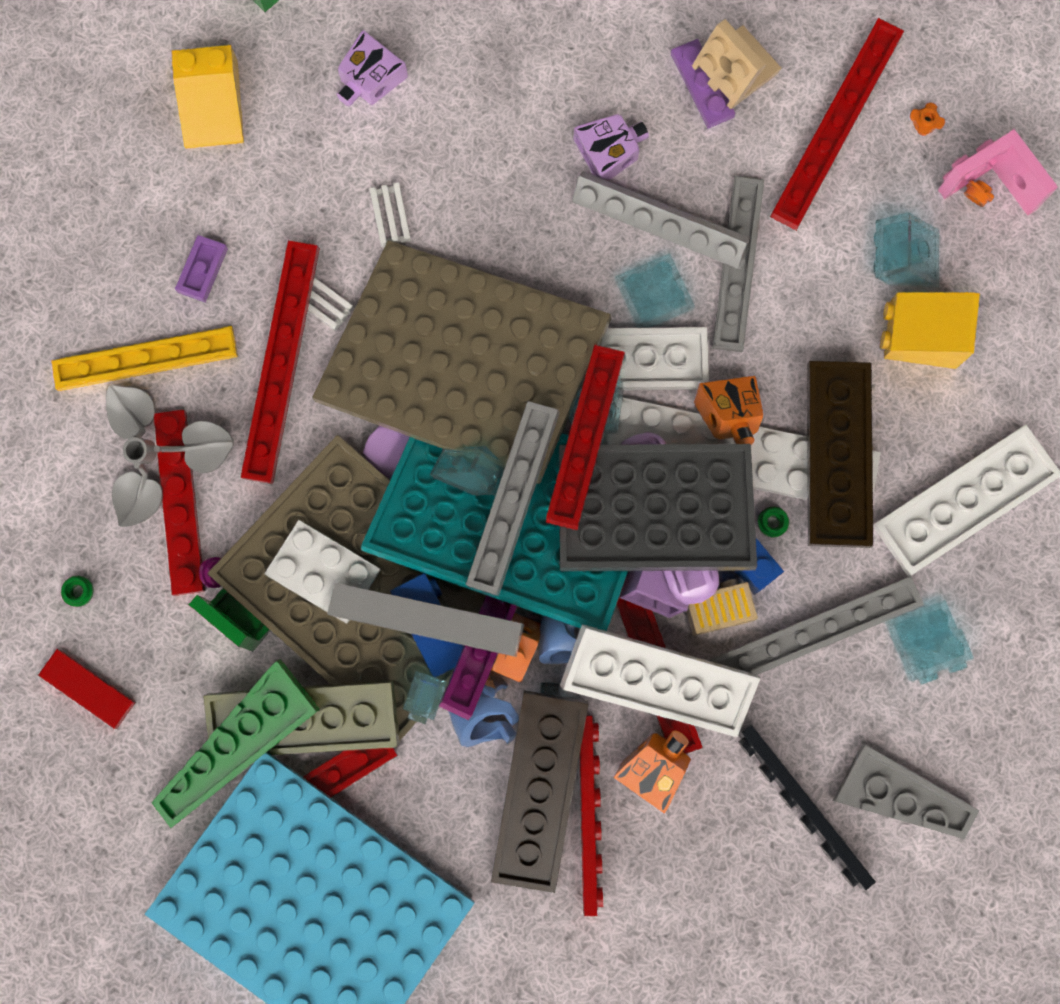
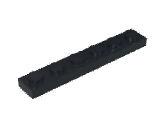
M751 724L743 727L739 732L741 740L738 743L749 757L753 754L762 764L758 769L770 783L775 780L782 789L778 793L781 799L790 809L795 806L801 813L802 817L799 821L811 835L816 832L823 841L820 848L831 861L837 859L844 869L840 873L850 886L854 888L857 885L861 889H869L876 881Z

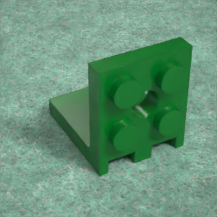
M224 588L221 589L212 601L196 595L188 604L234 644L252 652L271 631Z

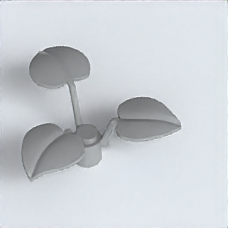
M109 385L106 395V410L110 426L119 437L128 439L123 446V455L127 461L134 463V468L138 469L142 474L141 476L137 472L124 473L116 479L113 485L112 502L117 514L118 525L127 527L140 524L152 517L161 506L163 500L162 486L158 481L147 479L148 472L143 464L153 462L158 452L185 451V462L192 470L200 473L212 472L224 463L234 446V439L230 433L217 424L198 421L184 428L182 440L185 446H156L153 441L142 438L146 433L144 427L153 422L154 413H156L152 397L145 391L137 388Z

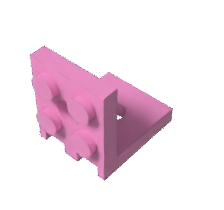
M1013 129L996 141L992 139L985 141L976 149L977 153L973 156L968 157L965 154L951 165L953 169L943 176L944 182L938 191L946 199L965 187L970 180L974 181L993 169L1025 213L1030 215L1052 195L1058 186L1016 130Z

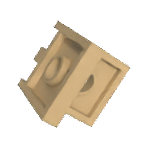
M726 19L717 24L692 64L695 70L700 67L708 75L710 80L707 84L714 92L720 89L730 100L727 104L730 110L771 80L782 69L744 25L735 30Z

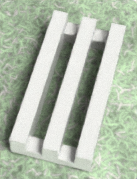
M399 182L393 183V186L390 187L383 185L380 189H376V187L370 188L381 247H385L388 240L399 244L411 242ZM392 193H395L404 236L398 237L389 196ZM382 195L392 237L386 239L378 201V196Z
M314 277L313 286L342 306L344 311H339L318 294L311 291L310 298L335 315L337 319L334 322L310 303L308 312L336 331L354 307Z

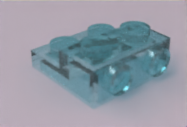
M946 600L885 622L909 681L919 679L920 684L931 682L939 678L937 672L947 668L949 673L963 670L968 667L966 661L974 658L962 628L957 629Z

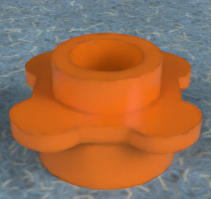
M927 103L924 108L920 110L914 109L910 113V119L913 121L915 129L922 136H927L935 129H942L945 125V119L939 116L937 105L934 103ZM925 117L930 118V121H926Z
M970 180L966 185L967 190L964 192V195L978 206L984 207L987 202H991L994 199V195L991 193L992 188L983 181L977 180V182Z

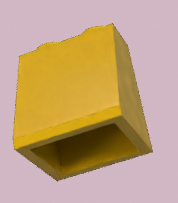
M897 292L890 302H886L883 312V319L888 320L887 331L882 332L880 349H885L884 359L957 369L974 354L980 293Z

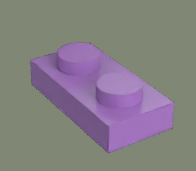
M197 235L175 287L177 293L206 303L227 253V246Z

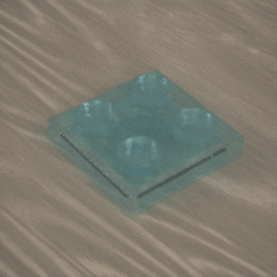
M670 254L615 276V282L637 328H652L695 308Z

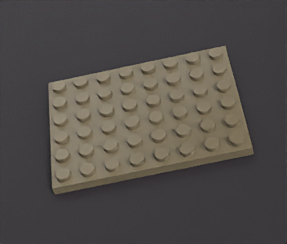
M388 240L312 398L319 404L504 471L527 401L558 409L560 414L537 483L540 484L583 386L594 345L600 346L610 324L611 314Z
M336 435L207 574L331 685L394 680L399 739L401 740L445 691L454 669L433 678L410 633L352 620L346 624L336 617L328 615L326 611L265 575L266 570L298 520L380 568L381 571L369 589L371 591L391 595L390 590L424 574L423 572L361 550L362 542L390 481L339 435ZM426 574L428 580L434 578L440 588L442 595L437 598L441 606L478 614L485 594Z

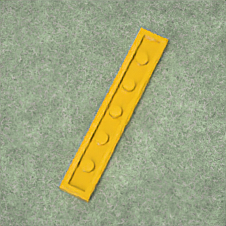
M232 326L55 359L51 360L55 389L63 391L238 357L234 329Z

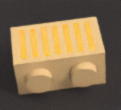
M738 579L720 583L721 589H717L715 595L702 603L688 604L686 612L692 635L696 636L757 620L758 617L748 582L739 584Z

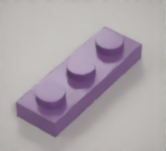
M695 39L672 49L671 56L707 129L733 119L736 113L733 108L730 110L727 106L729 99L720 89L714 92L707 84L710 80L708 75L700 67L697 70L692 67V64L702 50L699 40Z

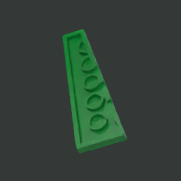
M281 659L272 664L251 688L245 698L229 713L230 715L215 729L202 747L194 753L186 765L151 802L170 828L179 823L320 710Z

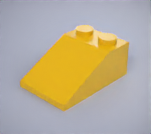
M224 45L172 50L173 79L185 149L244 143L238 60L232 46Z

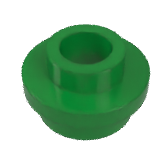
M768 507L758 516V528L767 537H779L788 529V515L779 507ZM768 518H776L778 526L776 528L770 527L767 522Z
M83 576L68 578L61 588L62 599L66 604L73 607L86 605L90 602L94 593L92 583ZM77 586H81L83 589V593L79 597H75L73 594V590Z

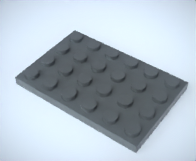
M751 444L601 445L578 530L560 526V571L756 570L757 552ZM559 445V470L566 445Z

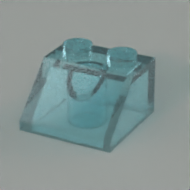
M909 212L876 220V232L874 233L876 260L873 265L875 278L889 285L939 287V229Z

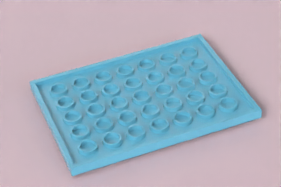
M266 752L248 770L144 915L267 1004H405L475 901L269 752Z

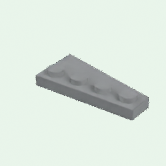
M863 744L832 800L962 839L966 838L979 812L973 806Z

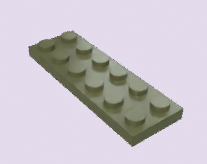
M394 680L304 686L303 688L320 710L268 752L271 755L398 747L400 739ZM250 690L207 693L203 696L208 739Z

